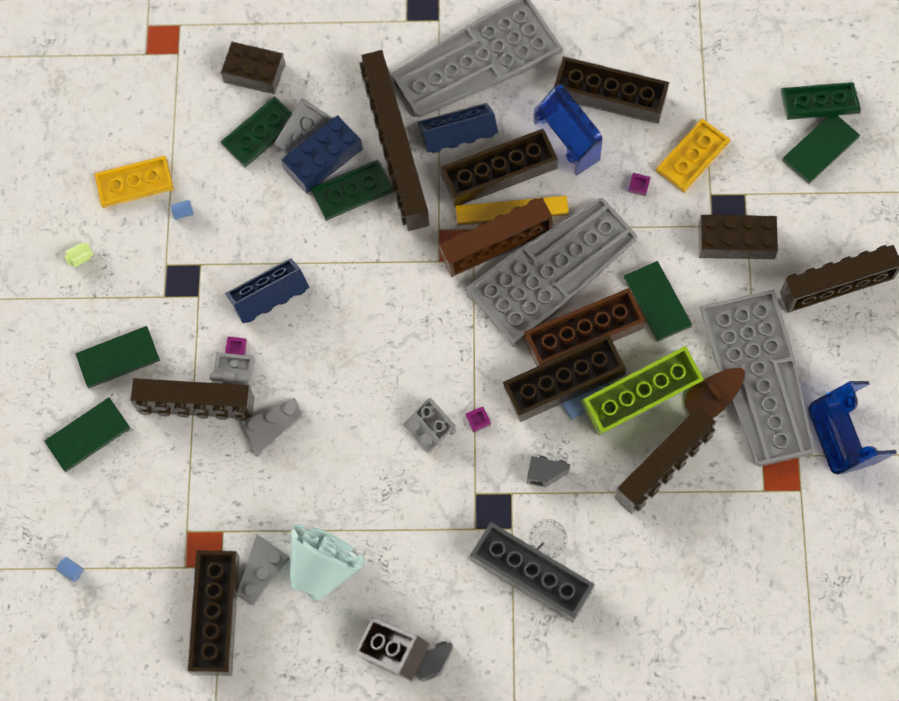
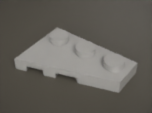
M302 98L273 145L288 154L333 118Z
M293 398L242 421L257 457L269 445H272L280 435L296 424L303 417V414L296 399Z
M257 534L237 594L255 606L290 557Z

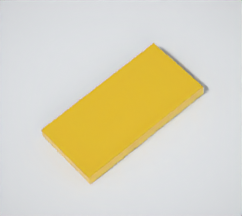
M702 118L662 161L655 172L685 193L725 149L731 139Z
M166 155L94 173L102 208L174 190Z

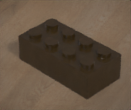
M700 216L698 223L699 258L775 260L778 252L777 216Z

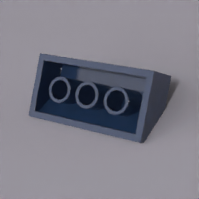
M488 103L418 121L420 133L428 153H437L447 147L456 148L459 144L465 142L468 144L474 143L480 138H492L495 134L499 133L495 114Z
M290 258L225 294L239 319L244 324L252 322L262 313L270 312L273 307L279 304L287 303L290 298L302 295L310 287L299 266Z

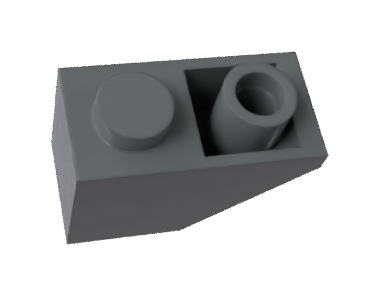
M542 455L531 456L526 484L546 488L567 475L570 470V464L561 459H556L555 461L548 460L547 457Z
M447 641L437 643L435 645L436 648L427 649L417 669L422 682L442 675L453 651L452 642L447 643Z

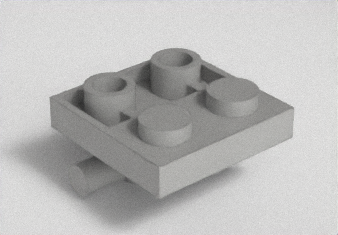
M217 352L214 371L210 373L211 383L249 385L251 388L255 357Z
M428 398L403 424L427 453H431L448 434L452 435L456 432L455 424L432 398Z

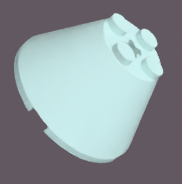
M298 524L291 531V587L297 591L303 590L309 593L312 599L319 601L321 597H326L365 566L366 560L362 554L357 556L353 552L354 547L340 538L315 527H312L311 530L304 529L305 525Z

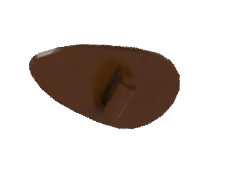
M726 369L694 385L687 392L685 398V406L689 414L699 406L711 418L717 417L741 389L746 375L744 369Z

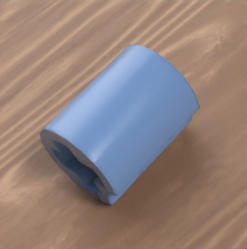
M190 200L170 205L175 220L194 215Z
M64 557L56 570L72 582H76L83 573L84 568L68 557Z

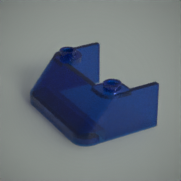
M558 84L534 108L533 122L535 125L540 122L542 124L547 123L567 147L566 158L571 164L574 163V174L577 176L600 161L603 138L600 131L561 84Z
M849 381L814 400L809 405L808 412L828 466L834 474H845L873 466L897 454L896 450L878 451L873 446L862 448L849 415L858 405L855 392L870 385L869 381Z

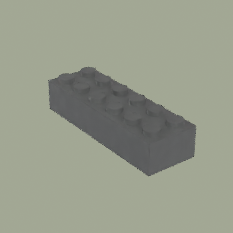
M490 522L470 554V561L574 623L594 590V583Z

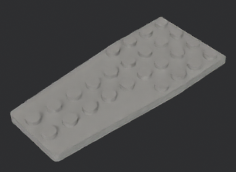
M514 0L479 18L393 71L392 79L415 116L422 117L516 77L562 53L563 48L531 0Z
M599 198L508 255L468 285L465 291L510 344L514 346L524 338V331L541 325L556 314L635 243L637 235L604 198Z
M774 289L700 306L701 316L719 372L731 368H743L746 373L742 387L731 403L755 464L761 467L812 455L814 444L793 350Z

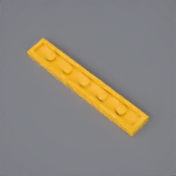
M567 196L543 198L552 217L569 215ZM532 199L456 206L457 225L490 222L500 214L505 215L515 207L527 205Z

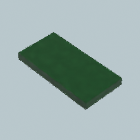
M854 82L781 88L780 93L787 120L860 114L861 112Z
M274 96L220 141L221 145L246 168L275 143L291 117L292 112Z
M827 116L782 158V161L810 184L858 140L860 134L839 116Z
M379 160L311 187V191L325 221L393 193V189Z
M658 261L624 275V280L657 342L692 327L690 319Z
M147 326L75 353L88 389L160 361Z
M108 397L44 440V442L66 473L131 428L110 397Z

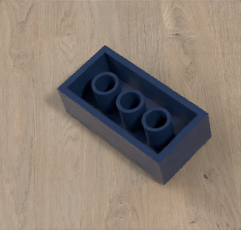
M337 115L281 159L283 169L307 194L311 191V187L319 185L362 151V141Z

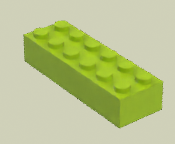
M684 346L584 398L580 402L599 436L702 382L704 378L689 350Z

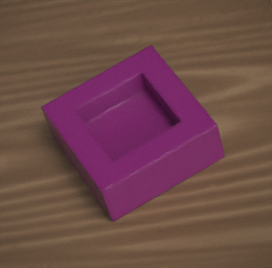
M633 173L628 192L646 196L651 177Z
M227 337L225 353L245 355L247 339Z
M483 406L465 414L473 433L491 426Z

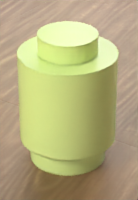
M80 243L67 250V255L64 258L69 266L73 265L76 268L89 261L90 257L94 255L87 243L83 245Z

